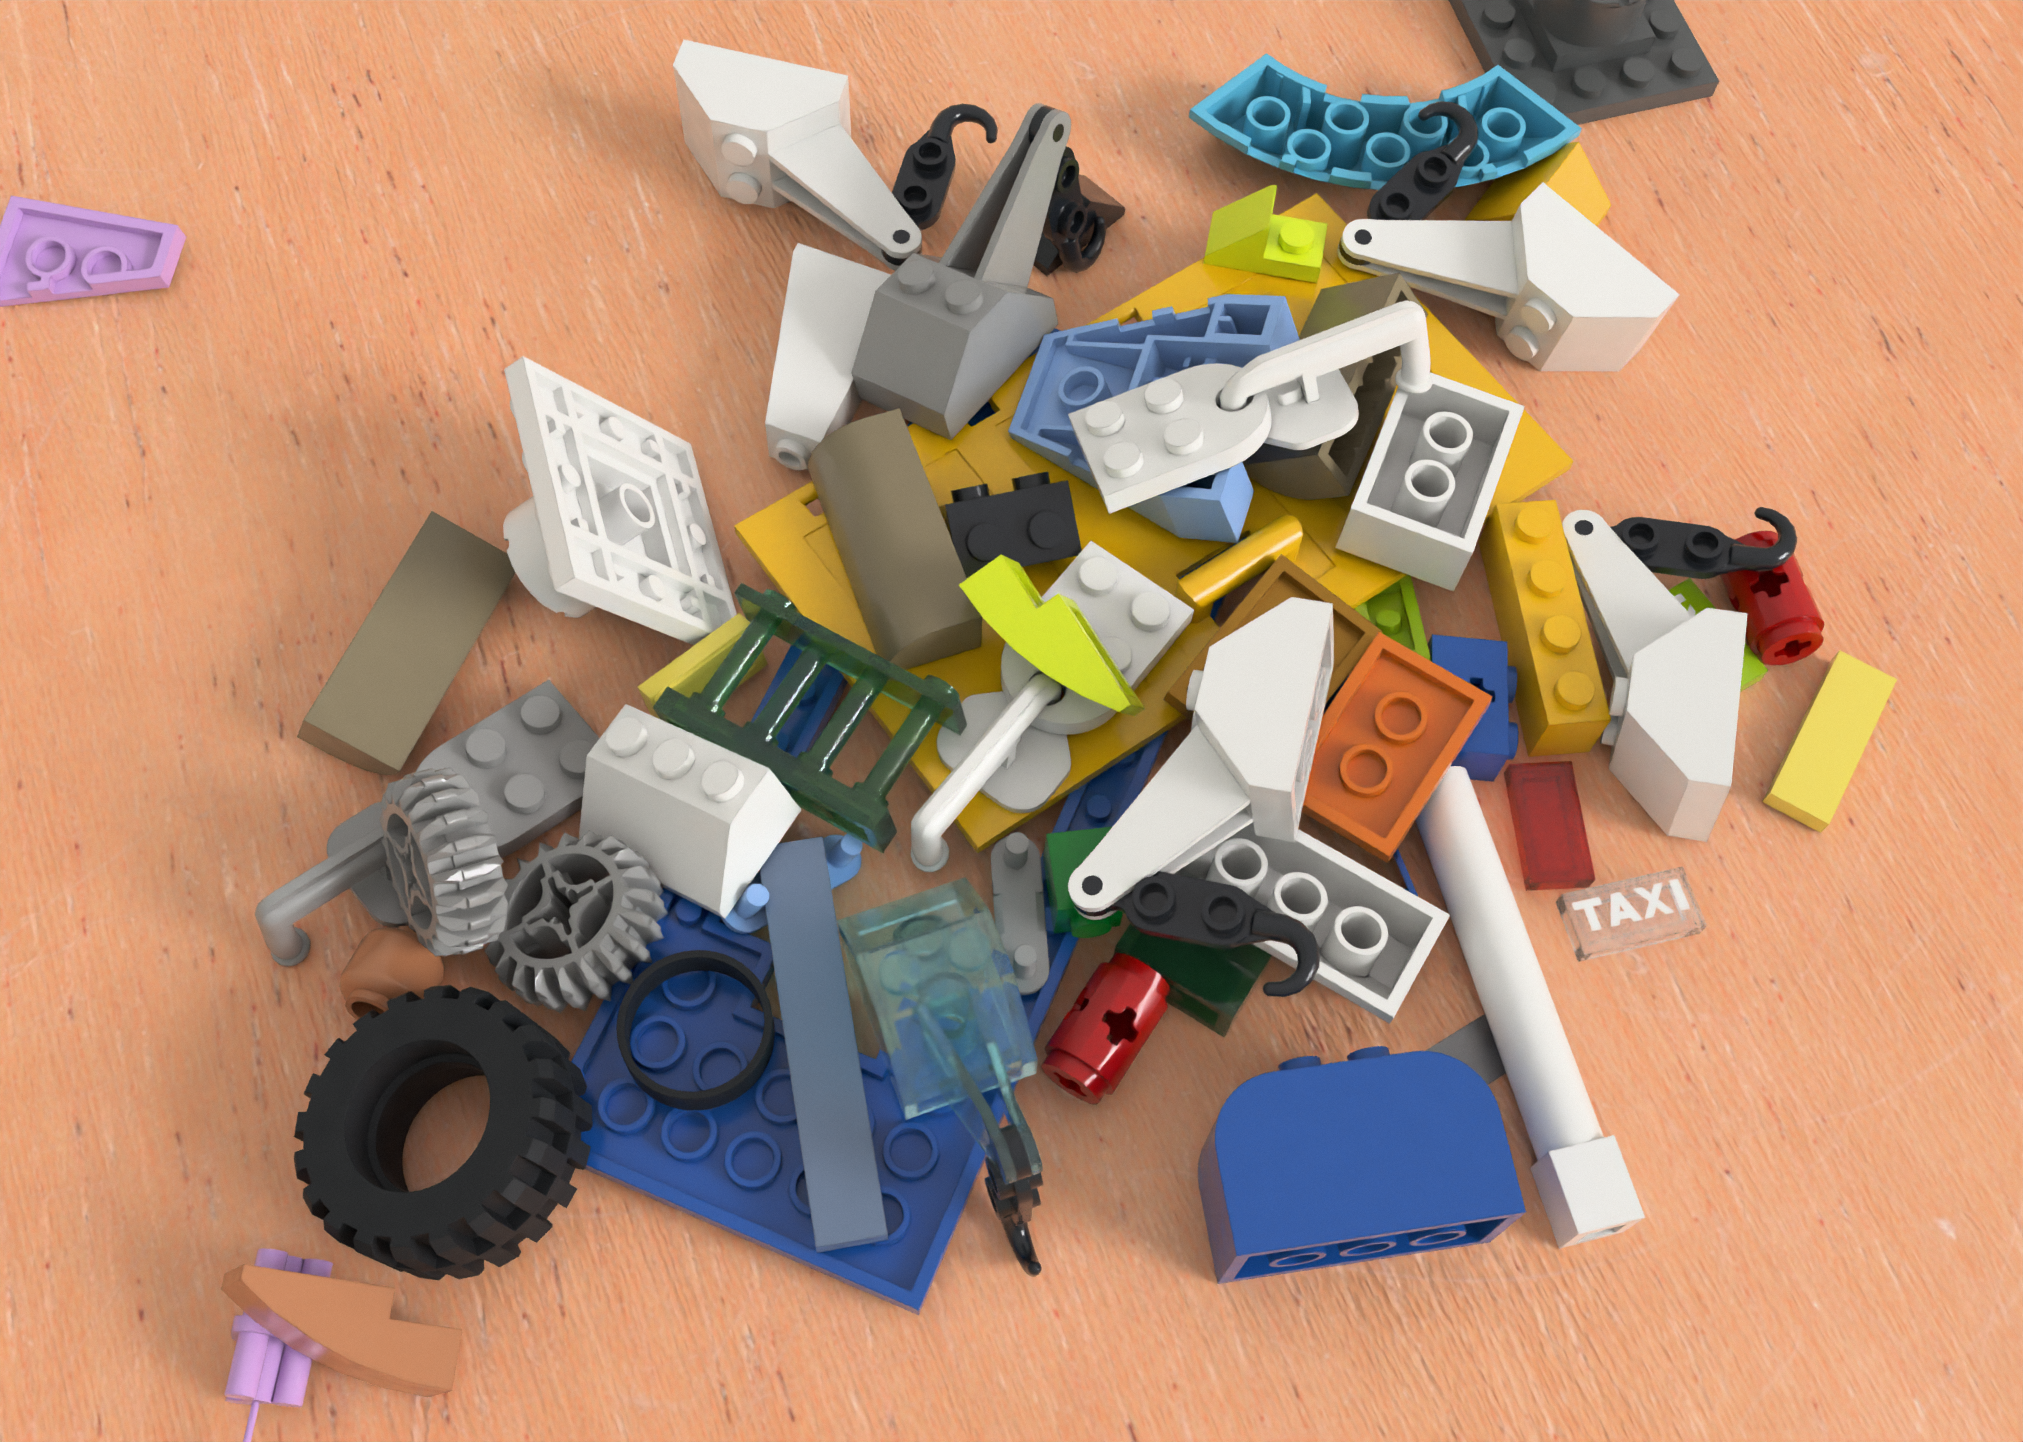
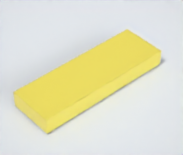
M1839 650L1830 661L1762 802L1821 833L1830 824L1897 679Z

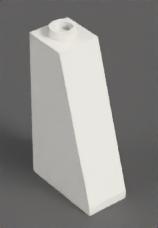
M797 243L792 255L765 420L769 456L775 458L785 467L798 471L808 470L809 458L813 450L824 438L835 430L851 423L862 401L859 398L851 372L875 291L891 276V274Z

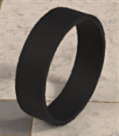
M683 951L664 957L650 965L628 988L621 1002L617 1017L618 1045L631 1076L638 1086L650 1097L662 1104L677 1109L707 1110L720 1107L746 1093L761 1077L773 1052L775 1041L774 1020L770 1002L763 985L756 975L744 964L732 957L714 951ZM712 971L736 979L745 985L757 998L764 1012V1031L760 1046L745 1069L733 1079L720 1086L695 1092L678 1091L664 1087L647 1077L633 1061L630 1050V1031L634 1016L647 995L664 981L687 972Z

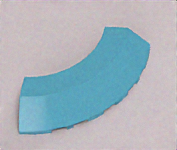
M1267 53L1189 111L1190 119L1216 138L1246 155L1279 169L1310 179L1347 187L1373 190L1382 188L1415 155L1447 145L1457 137L1458 128L1447 117L1433 116L1425 121L1419 119L1418 114L1420 110L1432 103L1440 101L1456 103L1466 108L1475 118L1478 126L1477 145L1471 155L1465 160L1455 187L1496 179L1524 169L1560 150L1567 143L1577 138L1582 130L1576 123L1499 65L1467 83L1442 90L1438 99L1410 103L1407 96L1362 94L1361 100L1355 101L1325 93L1327 85L1293 71Z

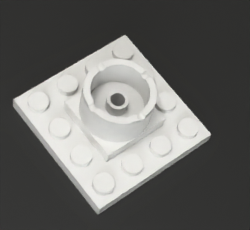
M524 356L505 368V376L511 397L510 409L516 419L523 449L522 461L528 472L533 496L507 514L503 524L504 540L509 541V547L506 551L511 565L527 590L542 605L555 613L564 612L566 617L579 618L598 607L692 645L697 644L737 615L691 443Z

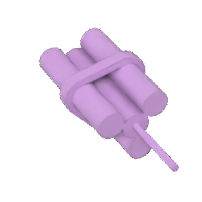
M262 1248L257 1251L254 1266L330 1277L333 1263L319 1259H302L289 1256L285 1251ZM243 1312V1315L234 1316L231 1337L237 1342L224 1395L227 1402L251 1405L243 1442H251L259 1404L302 1407L312 1359L292 1349Z

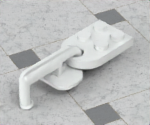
M1413 301L1398 302L1257 356L1243 368L1218 363L1194 366L1068 414L1073 432L1108 513H1113L1231 468L1253 455L1263 443L1292 450H1305L1346 434L1356 424L1359 410L1357 401L1339 368L1400 346L1402 369L1396 374V384L1400 389L1413 394L1428 391L1432 386L1433 380L1430 375L1431 357L1425 313L1422 307Z
M1093 541L1086 545L1042 596L1044 602H1047L1059 593L1076 602L1133 691H1135L1191 623L1194 613L1193 608ZM1006 642L1002 653L1000 675L1003 691L974 694L967 697L939 730L937 736L938 756L951 773L917 811L911 821V858L914 865L924 872H935L946 864L949 858V847L941 835L978 791L1002 808L1014 813H1029L1045 805L1068 777L1071 770L1067 735L1093 730L1106 723L1117 711L1087 699L1045 675ZM1062 691H1063L1064 697H1063V699L1061 700V695H1062Z

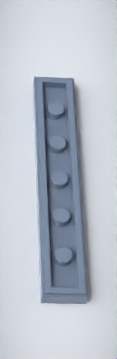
M823 836L778 843L761 867L760 876L762 885L769 892V900L765 904L815 1246L817 1253L888 1240V1232Z

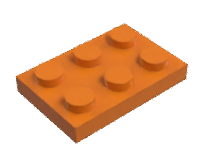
M1378 632L1322 717L1302 812L1388 864L1490 706L1492 696Z

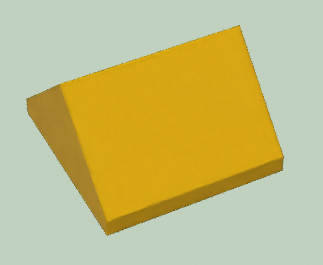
M1578 141L1567 143L1554 154L1524 169L1496 178L1464 221H1512L1520 204L1543 182L1596 226L1600 224L1608 213L1611 203Z

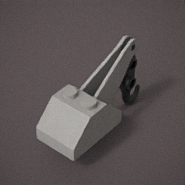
M1042 103L1034 104L1026 113L1010 147L943 257L912 253L875 291L851 372L860 399L886 411L900 408L904 419L952 440L1041 344L1043 336L1051 333L1058 325L1053 298L1027 288L1042 230L1044 236L1058 250L1059 258L1064 267L1076 273L1087 270L1095 263L1103 248L1106 235L1105 219L1101 216L1096 217L1092 237L1086 248L1081 251L1078 236L1086 225L1087 209L1083 205L1079 184V164L1075 160L1072 149L1066 146L1071 131V119L1068 113Z

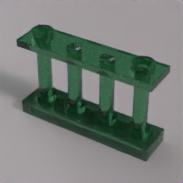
M741 583L734 594L750 624L701 693L693 692L688 698L667 687L653 706V709L659 719L770 768L799 807L879 852L884 853L897 833L887 808L889 803L885 799L935 722L959 735L962 734L967 726L958 692L947 682L936 676L927 675L923 680L797 613V608L794 604L778 592L766 589L762 594ZM773 635L802 650V654L754 723L747 721L743 727H740L724 718L726 713L722 709ZM826 664L856 679L857 681L808 753L801 751L797 757H794L777 747L779 742L776 736ZM880 693L912 709L863 783L855 782L853 787L850 788L832 778L833 771L830 769L831 765Z

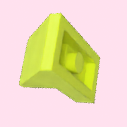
M1270 185L1213 212L1203 264L1317 283L1321 270L1328 223L1272 214L1277 185Z

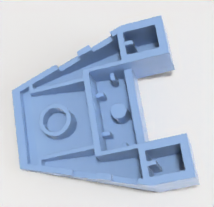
M1225 294L1208 298V307L1175 314L1171 306L1153 310V319L1120 326L1118 319H1112L1045 334L1008 432L1013 440L1098 489L1073 432L1068 414L1194 366L1218 363L1243 368L1257 356L1299 341L1300 339L1286 297ZM1243 462L1231 468L1128 506V508L1179 538L1238 543L1254 490Z

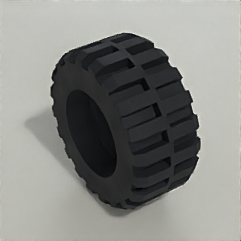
M452 985L431 986L424 990V999L410 991L387 1001L389 1010L382 1014L372 1009L353 1023L357 1030L346 1041L337 1038L324 1054L330 1058V1061L320 1076L312 1074L304 1091V1095L311 1098L307 1112H298L294 1137L303 1141V1149L294 1153V1163L297 1179L309 1184L303 1189V1199L311 1214L323 1220L324 1230L339 1243L351 1247L356 1252L400 1272L405 1271L419 1278L440 1280L448 1274L457 1279H464L480 1275L485 1269L484 1260L501 1267L519 1257L521 1251L518 1244L525 1238H529L537 1243L553 1227V1224L547 1218L558 1204L565 1208L568 1207L577 1191V1188L569 1184L575 1168L584 1170L588 1161L591 1147L581 1141V1132L590 1131L593 1126L592 1105L579 1097L585 1094L587 1084L580 1068L569 1061L570 1052L558 1039L508 1001H500L488 991L468 987L460 992ZM485 1075L489 1086L490 1110L487 1125L478 1146L468 1160L451 1176L429 1188L409 1192L403 1174L402 1158L406 1136L413 1120L426 1102L441 1089L464 1078Z

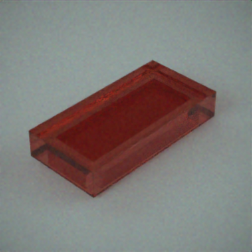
M1572 761L1509 764L1504 772L1526 891L1589 888L1595 881V874Z

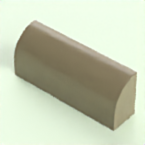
M1400 273L1323 288L1313 305L1299 335V339L1307 338L1398 302L1413 301L1421 307L1422 305ZM1422 307V309H1423V311H1424V313H1425V317H1427L1428 314H1427V312L1424 310V308ZM1400 346L1339 368L1358 404L1359 417L1350 431L1340 437L1305 450H1292L1263 443L1253 455L1243 461L1247 475L1263 487L1292 498L1316 500L1349 496L1396 389L1395 377L1397 372L1402 369Z
M900 408L856 420L832 432L813 450L808 461V470L884 676L981 647L982 616L959 586L967 577Z
M431 511L304 718L297 737L363 770L382 775L398 774L516 572L511 565L508 554Z

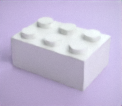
M1430 372L1433 380L1432 386L1424 393H1409L1398 386L1336 548L1454 592L1475 549L1525 406Z

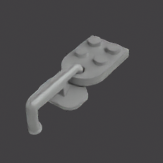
M547 680L433 750L421 762L416 772L430 768L439 770L450 767L457 774H461L468 781L469 787L478 794L481 809L488 813V823L492 834L497 836V850L499 856L503 858L519 850L582 809L586 757L600 738L551 681ZM381 802L370 805L333 830L327 842V859L275 890L257 904L255 910L256 920L273 959L279 965L295 966L301 963L309 953L310 939L307 933L300 928L294 927L293 923L347 889L352 891L371 917L378 923L392 928L409 926L405 911L400 909V900L396 889L392 887L393 879L390 869L385 863L387 855L381 841L384 833L379 820L382 813Z

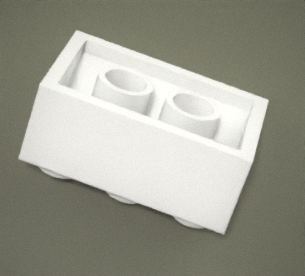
M625 704L587 754L579 840L589 830L596 835H601L604 839L612 835L616 839L623 841L633 852L638 851L650 864L649 869L659 879L661 887L725 919L801 812V808L770 768Z

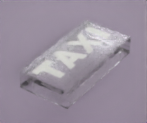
M1683 866L1564 893L1555 902L1578 962L1700 934L1707 927Z

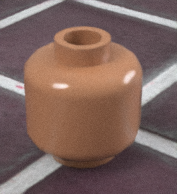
M399 926L397 929L391 927L372 930L361 940L341 974L339 987L346 1000L345 1007L348 1013L358 1020L372 1009L382 1014L389 1010L387 1001L410 991L424 999L425 989L441 984L445 967L441 957H436L418 941L417 933L410 929L409 926Z

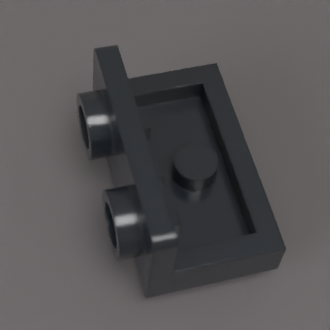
M1048 472L1013 478L1014 491L990 496L988 484L951 491L953 503L939 506L942 517L945 518L946 527L966 577L969 578L1001 554L1020 563L1022 567L1078 556L1082 549L1068 480L1050 484Z

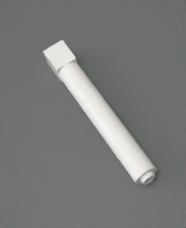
M1450 766L1417 817L1416 823L1538 1160L1530 1169L1557 1245L1560 1249L1623 1233L1644 1219L1645 1215L1615 1136H1603L1467 770L1461 766Z

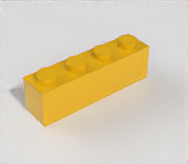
M1556 500L1496 504L1478 542L1501 641H1507L1508 666H1515L1517 670L1515 702L1528 757L1590 752L1610 723L1611 716L1609 715V708Z

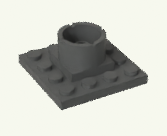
M1449 0L1485 73L1497 65L1501 66L1577 125L1711 97L1719 83V79L1674 0Z

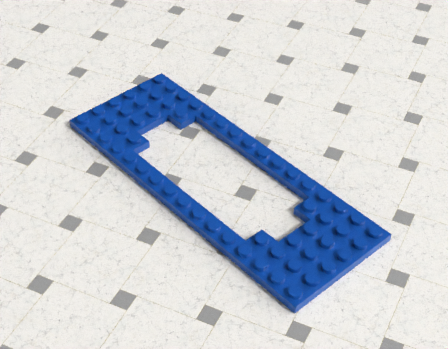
M1054 328L1051 333L1058 332L1061 330ZM1040 345L1029 355V357L1038 352ZM988 401L968 421L971 427L995 414ZM1226 595L1213 603L1210 617L1214 621L1218 617ZM804 623L799 629L734 752L770 768L790 795L848 683ZM1169 730L1070 793L1052 833L1113 827L1143 791ZM1044 851L1040 859L1049 956V976L1045 985L1039 991L1029 995L1011 992L1000 980L998 958L996 957L967 1024L903 999L876 1059L858 1052L888 1240L817 1253L783 1024L781 1019L774 1016L775 1041L770 1061L761 1077L746 1093L725 1105L712 1109H677L662 1104L645 1093L635 1082L624 1062L618 1045L616 1027L621 1002L631 984L621 981L615 983L612 986L611 1001L603 1000L571 1061L580 1068L587 1084L585 1094L579 1097L592 1105L593 1126L590 1131L581 1132V1141L591 1147L585 1170L919 1315L985 1162V1157L988 1155L1080 939L1072 936L1071 932L1054 934L1043 864ZM663 888L664 891L659 897L663 900L668 914L656 923L661 927L664 939L647 944L646 949L650 952L652 963L637 962L631 969L633 981L646 968L664 957L683 951L707 950L725 954L741 962L756 975L764 989H766L774 972L772 950L769 942L750 934L734 932L725 925L720 916ZM692 971L679 974L658 985L639 1006L630 1031V1050L633 1061L647 1077L670 1089L695 1092L715 1088L737 1076L753 1059L763 1036L764 1012L756 1009L759 1002L754 994L745 985L730 976L712 971Z

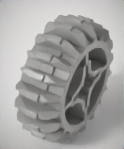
M450 767L439 770L430 768L404 775L401 780L388 783L380 804L382 813L379 819L384 833L381 841L387 855L385 863L391 872L393 879L392 887L396 889L400 909L405 911L408 917L409 928L417 933L418 941L436 957L441 955L445 957L452 954L463 955L480 950L484 944L498 940L499 934L504 931L506 924L505 915L509 905L504 892L508 884L502 873L501 864L504 861L499 856L497 850V836L492 834L488 823V813L481 809L478 794L469 787L468 781L461 774H457Z
M590 830L580 840L564 832L558 847L555 849L540 842L538 857L531 862L517 858L520 869L519 873L513 879H505L508 886L504 895L509 907L505 915L506 924L504 931L499 934L498 940L490 942L484 951L489 957L490 963L496 968L495 972L499 975V980L511 991H515L525 1002L534 1004L537 1007L543 1004L548 1009L559 1013L568 1004L573 1008L586 1011L593 994L599 999L611 1001L612 986L618 981L628 984L633 983L631 969L637 962L652 963L650 952L646 949L647 944L664 939L661 927L656 923L668 914L663 900L659 897L664 890L660 886L659 879L649 869L650 864L638 851L633 852L623 841L616 839L612 835L604 839L601 835H596Z

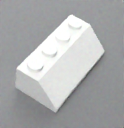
M1246 826L1174 873L1176 875L1236 886L1272 911L1286 914L1301 921L1314 934L1320 949L1319 969L1314 980L1389 1024L1396 1015L1450 917L1448 913L1299 829L1295 843L1256 836L1249 826ZM1275 941L1253 943V945L1296 969L1298 964L1297 954L1288 944Z

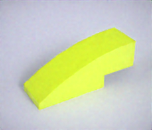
M1001 554L959 584L983 619L1012 649L1045 675L1079 695L1118 712L1136 716L1145 709L1076 602L1059 593L1047 602H1044L1020 563Z

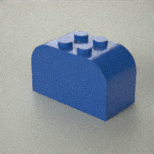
M1385 1046L1363 1048L1347 1055L1348 1061L1322 1065L1320 1058L1317 1056L1293 1058L1279 1064V1071L1263 1073L1241 1084L1232 1092L1221 1108L1201 1150L1198 1162V1185L1217 1283L1222 1284L1490 1243L1525 1214L1526 1209L1501 1113L1489 1086L1471 1067L1449 1055L1433 1051H1412L1390 1055L1389 1048Z

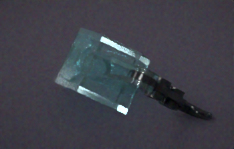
M964 877L837 920L842 945L905 1120L950 1105L988 1156L985 1157L989 1177L985 1178L987 1192L995 1214L1002 1222L1017 1260L1029 1276L1035 1277L1039 1275L1042 1267L1037 1258L1027 1222L1031 1221L1032 1208L1041 1205L1037 1187L1043 1186L1041 1176L1043 1167L1036 1142L1016 1101L1011 1082L1036 1074L1038 1059L1015 973L989 908L967 878ZM996 1088L1009 1124L1008 1126L999 1128L992 1110L981 1093Z

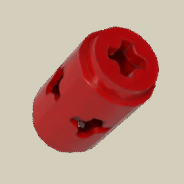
M1757 531L1748 533L1735 540L1747 546L1766 548L1773 546L1777 542L1778 534L1773 531ZM1795 554L1784 565L1769 571L1753 572L1742 570L1720 575L1732 606L1738 612L1748 613L1745 638L1754 654L1760 655L1765 664L1771 666L1794 663L1814 653L1824 640L1821 633L1825 625L1810 589L1804 583V575Z
M1115 953L1109 963H1100L1077 997L1073 1007L1066 1014L1046 1044L1044 1050L1047 1057L1041 1064L1042 1071L1056 1085L1069 1094L1089 1104L1097 1105L1105 1094L1111 1095L1114 1093L1167 1010L1168 1005L1165 999L1171 991L1169 984L1150 966L1124 953Z

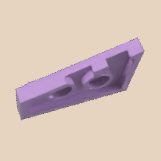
M11 196L0 224V307L169 288L186 236L179 226L174 224Z

